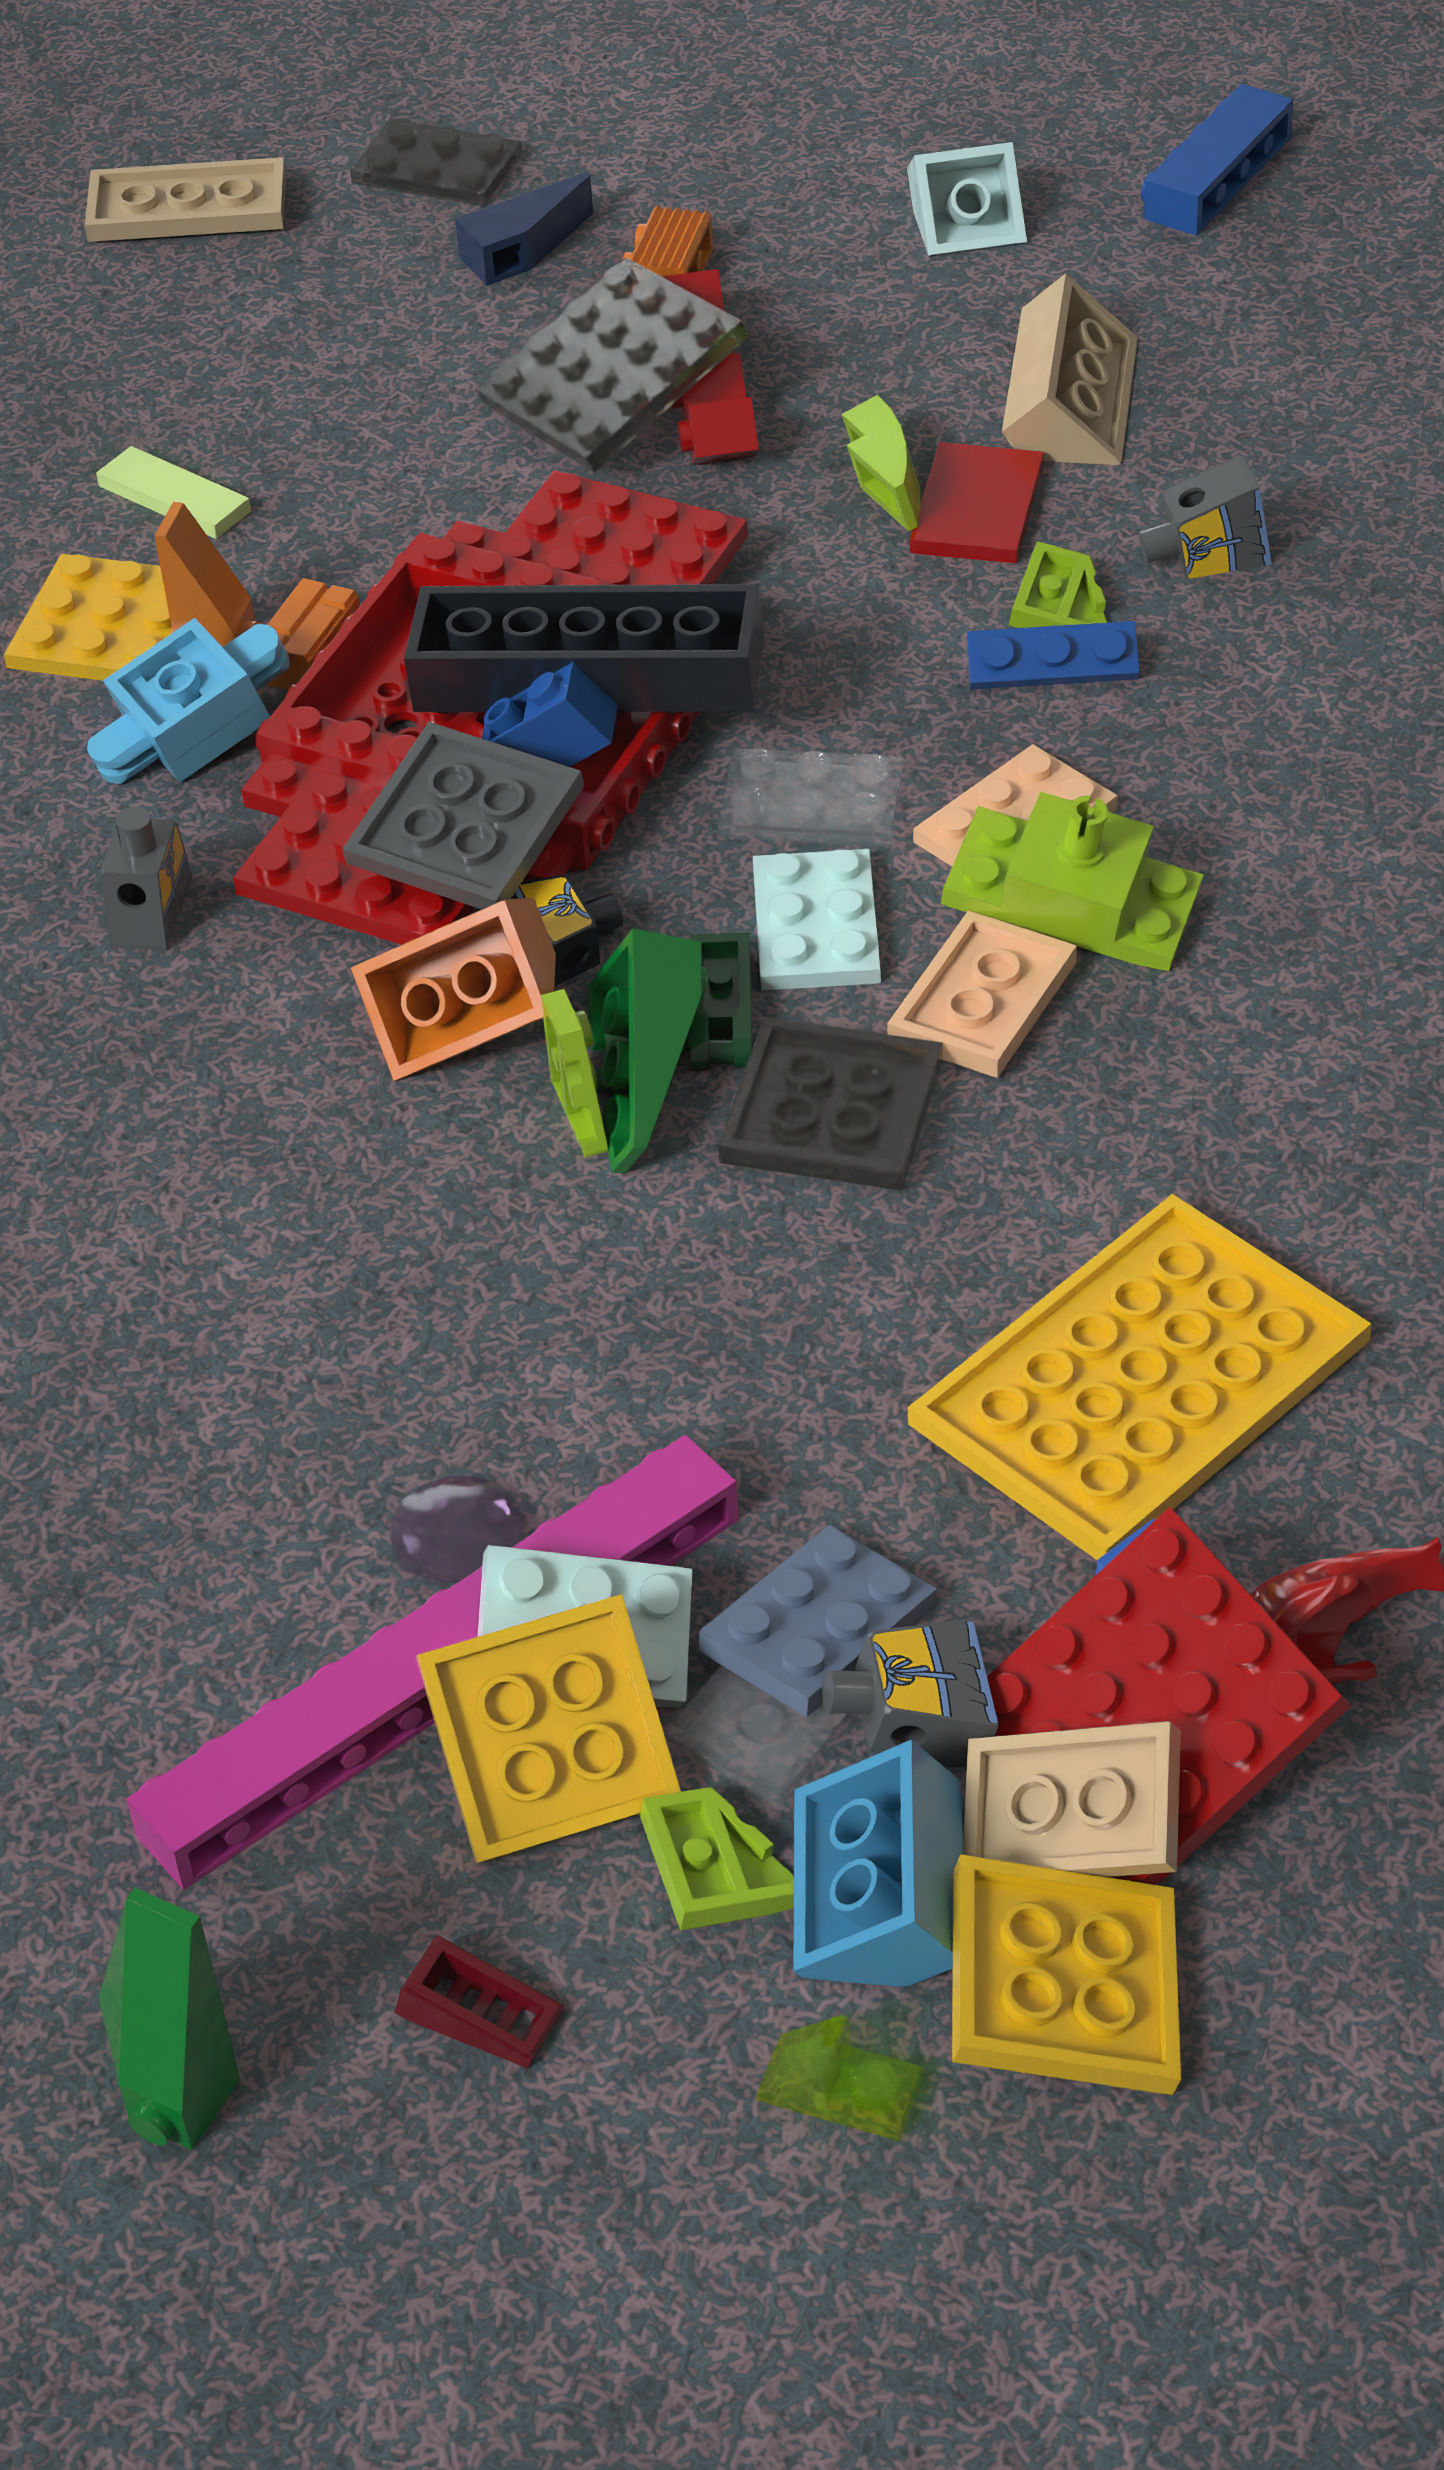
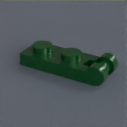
M750 932L690 935V940L701 942V966L706 967L708 973L705 994L697 1006L690 1026L691 1070H710V1064L734 1063V1069H753ZM733 1034V1039L709 1040V1035Z

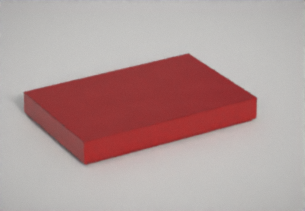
M939 442L921 500L918 527L912 530L910 536V553L1017 564L1044 466V452Z

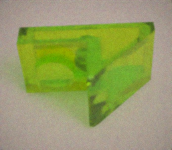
M839 2015L780 2034L757 2091L756 2100L899 2141L923 2079L922 2066L851 2046L849 2016Z

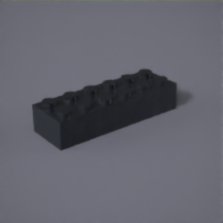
M759 584L421 586L404 656L413 712H437L442 714L452 712H487L498 700L505 697L509 699L529 688L540 675L546 672L554 673L571 662H574L618 705L617 713L754 712L764 644Z

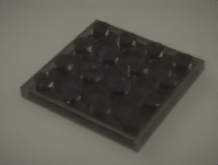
M625 258L621 263L611 267L604 274V277L582 297L573 300L567 306L566 311L549 326L534 334L528 341V344L508 362L494 369L490 377L476 391L481 400L497 413L596 473L749 337V334L742 321L634 261Z

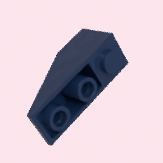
M584 172L455 218L459 257L486 286L531 270L594 214L590 174Z

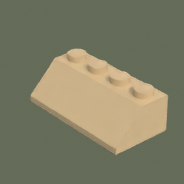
M1066 273L1022 308L1002 433L1014 449L1043 451L1045 462L1119 465L1122 462L1138 337Z

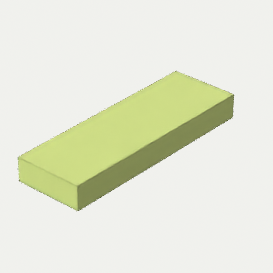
M130 446L96 472L100 487L164 516L167 514L173 501L184 503L206 535L215 539L219 538L251 512L248 497L133 446Z

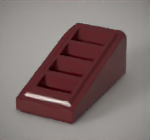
M436 1934L401 1988L394 2013L415 2024L528 2069L561 2015L565 2005ZM442 1977L454 1981L445 1997L434 1991ZM468 1988L481 1992L470 2011L458 2005ZM499 1999L508 2004L494 2025L483 2018L494 2000ZM522 2009L536 2015L522 2038L519 2039L510 2034L509 2030Z

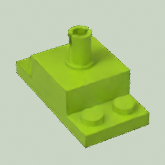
M1040 791L1028 821L981 806L977 807L943 887L941 905L964 912L969 910L1132 964L1165 971L1170 970L1198 897L1204 874L1148 858V850L1154 829L1153 825L1110 813L1106 804L1098 798L1095 801L1094 807L1089 806L1091 796L1087 795L1079 796L1071 801Z

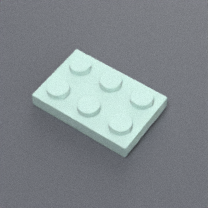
M869 849L752 856L761 991L881 983Z
M488 1545L483 1553L478 1637L622 1594L656 1707L681 1708L686 1703L692 1569Z

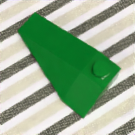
M632 928L588 984V1021L593 1036V1046L590 1047L591 1052L604 1050L605 1053L602 1069L599 1068L596 1074L598 1082L597 1091L611 1089L612 1093L603 1116L611 1173H626L648 1146L697 1006L706 991L708 973L706 967L701 966L700 941Z
M135 1887L126 1898L98 1998L130 2126L139 2136L152 2144L164 2146L171 2140L193 2150L241 2079L200 1916Z

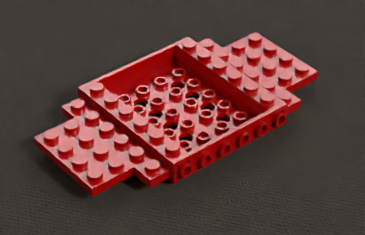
M554 470L505 533L458 520L443 538L419 532L405 551L397 555L392 567L380 582L371 587L367 598L354 614L345 619L340 631L325 650H321L316 655L312 666L300 681L290 687L285 699L270 718L265 719L261 723L256 734V747L260 751L262 764L241 789L244 807L280 818L234 875L233 881L236 895L400 945L473 914V906L347 864L342 850L428 722L482 738L485 724L484 717L487 712H452L447 714L413 712L404 656L420 587L714 584L748 538L747 520ZM699 712L617 713L611 744L571 766V768L581 771L584 787L522 882L556 875L564 876L567 870L576 873L579 869L587 871L600 851H605L609 848L615 830L624 817L636 810L641 794L652 778L656 779L661 775L666 759L676 744L685 741L689 734L691 723ZM399 720H409L417 724L416 727L402 729L397 734L387 730L390 724Z

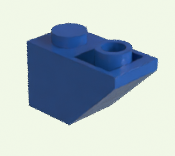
M571 662L554 673L546 672L540 675L529 688L510 699L505 697L495 702L485 714V724L481 739L571 767L611 744L618 705L574 662Z

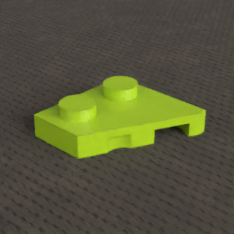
M1037 541L1015 599L1008 626L1027 628L1107 623L1104 615L1106 600L1101 587L1094 581L1096 572L1090 556Z
M565 989L541 995L551 1082L584 1157L608 1152L596 1094L598 1089L597 1077L592 1060L587 1052V1047L593 1046V1036L587 1015L584 1010L574 1011Z
M712 1787L643 1798L640 1818L680 1931L772 1915L794 1908V1875L772 1856L774 1844L755 1826L741 1821L735 1813V1808Z

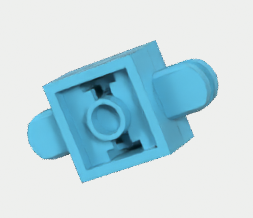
M193 618L104 679L103 682L120 710L122 717L88 740V753L103 779L109 783L122 784L158 759L180 783L257 730L265 719L270 718L257 690L290 667V657L276 630L269 625L256 624L222 647L199 621Z

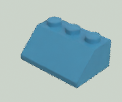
M912 1739L794 1790L793 1971L801 1978L902 1987L911 1986L953 1969V1869L960 1854L963 1855L961 1781Z

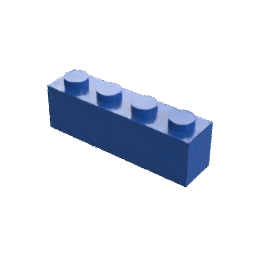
M1241 83L1226 99L1220 101L1217 108L1203 123L1196 125L1192 134L1178 148L1175 147L1170 152L1168 158L1154 172H1150L1146 176L1141 188V199L1145 202L1144 219L1197 236L1291 139L1294 99Z

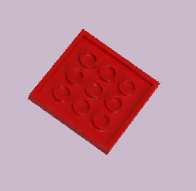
M1171 1507L1166 1509L987 1676L999 1725L995 1737L1169 1721L1181 1730L1177 1867L1352 1706ZM1171 1872L1111 1877L1158 1885Z

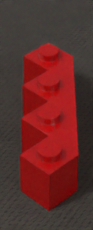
M719 269L657 277L655 292L647 293L651 324L660 323L662 334L657 335L661 366L669 365L672 377H667L671 409L679 408L682 420L678 421L681 452H690L693 465L755 457L759 447L752 397H746L740 353L735 354L729 311H724Z

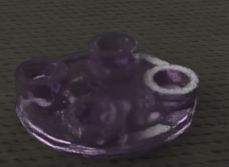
M447 1476L422 1485L403 1499L392 1518L390 1540L396 1552L397 1561L404 1571L439 1582H459L482 1566L483 1553L488 1545L512 1548L521 1542L523 1538L524 1517L515 1497L499 1484L475 1476Z

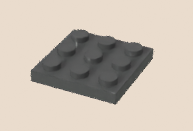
M428 722L342 848L346 863L479 909H485L500 901L512 898L583 789L582 773L580 770Z

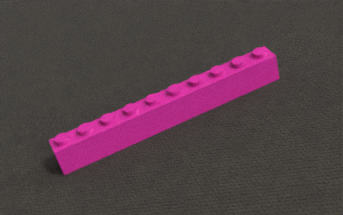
M685 1434L664 1449H657L644 1458L641 1464L618 1479L599 1486L587 1499L558 1518L545 1521L532 1535L512 1548L671 1566L739 1521L737 1483L735 1479ZM482 1566L449 1589H442L436 1592L424 1605L395 1624L379 1629L369 1641L340 1660L322 1666L312 1678L280 1699H273L267 1702L254 1716L223 1736L210 1739L201 1746L197 1753L168 1772L150 1778L137 1792L126 1798L136 1837L183 1890L435 1723L416 1655L478 1637Z

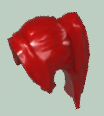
M1436 1537L1417 1547L1383 1548L1318 1560L1269 1578L1261 1583L1251 1595L1332 1684L1347 1680L1368 1682L1369 1679L1377 1677V1666L1369 1660L1336 1666L1333 1658L1343 1635H1345L1350 1624L1362 1620L1371 1611L1379 1607L1380 1604L1399 1595L1419 1589L1444 1592V1558L1439 1556L1442 1544L1440 1539Z

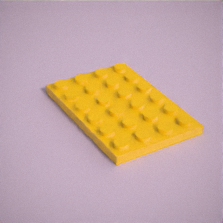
M1171 1194L908 1407V1425L1094 1559L1098 1560L1153 1518L1156 1520L1169 1507L1175 1509L1370 1341L1371 1323L1185 1201Z

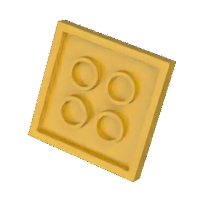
M61 553L4 653L6 668L103 681L172 634L160 566L134 561H118L87 557L79 554Z
M622 1594L416 1655L476 1863L639 1814L643 1798L681 1792Z
M960 1854L953 1869L952 2062L1173 2095L1181 2081L1174 1888Z

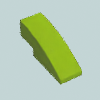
M876 395L841 414L851 442L847 444V448L861 489L909 532L918 527L921 510L920 486L901 425L891 408L879 395Z

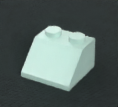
M1013 142L914 155L907 168L913 212L928 256L1027 243Z

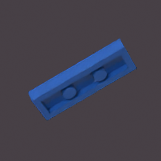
M1135 621L967 631L966 643L970 690L1137 680L1139 678Z

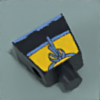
M562 875L522 882L511 898H534L556 954L554 986L600 965L598 934L623 926L621 910L612 893L583 902L568 877ZM474 907V913L482 910Z

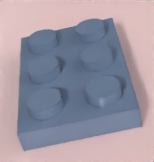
M828 1525L699 1630L698 1651L807 1718L823 1705L822 1685L826 1671H854L866 1637L873 1631L916 1625L935 1606L937 1588L833 1526Z

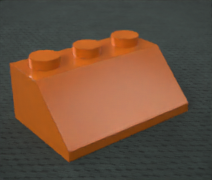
M521 898L500 901L351 967L393 1081L408 1077L543 1019L541 995L554 992L556 954L535 899Z

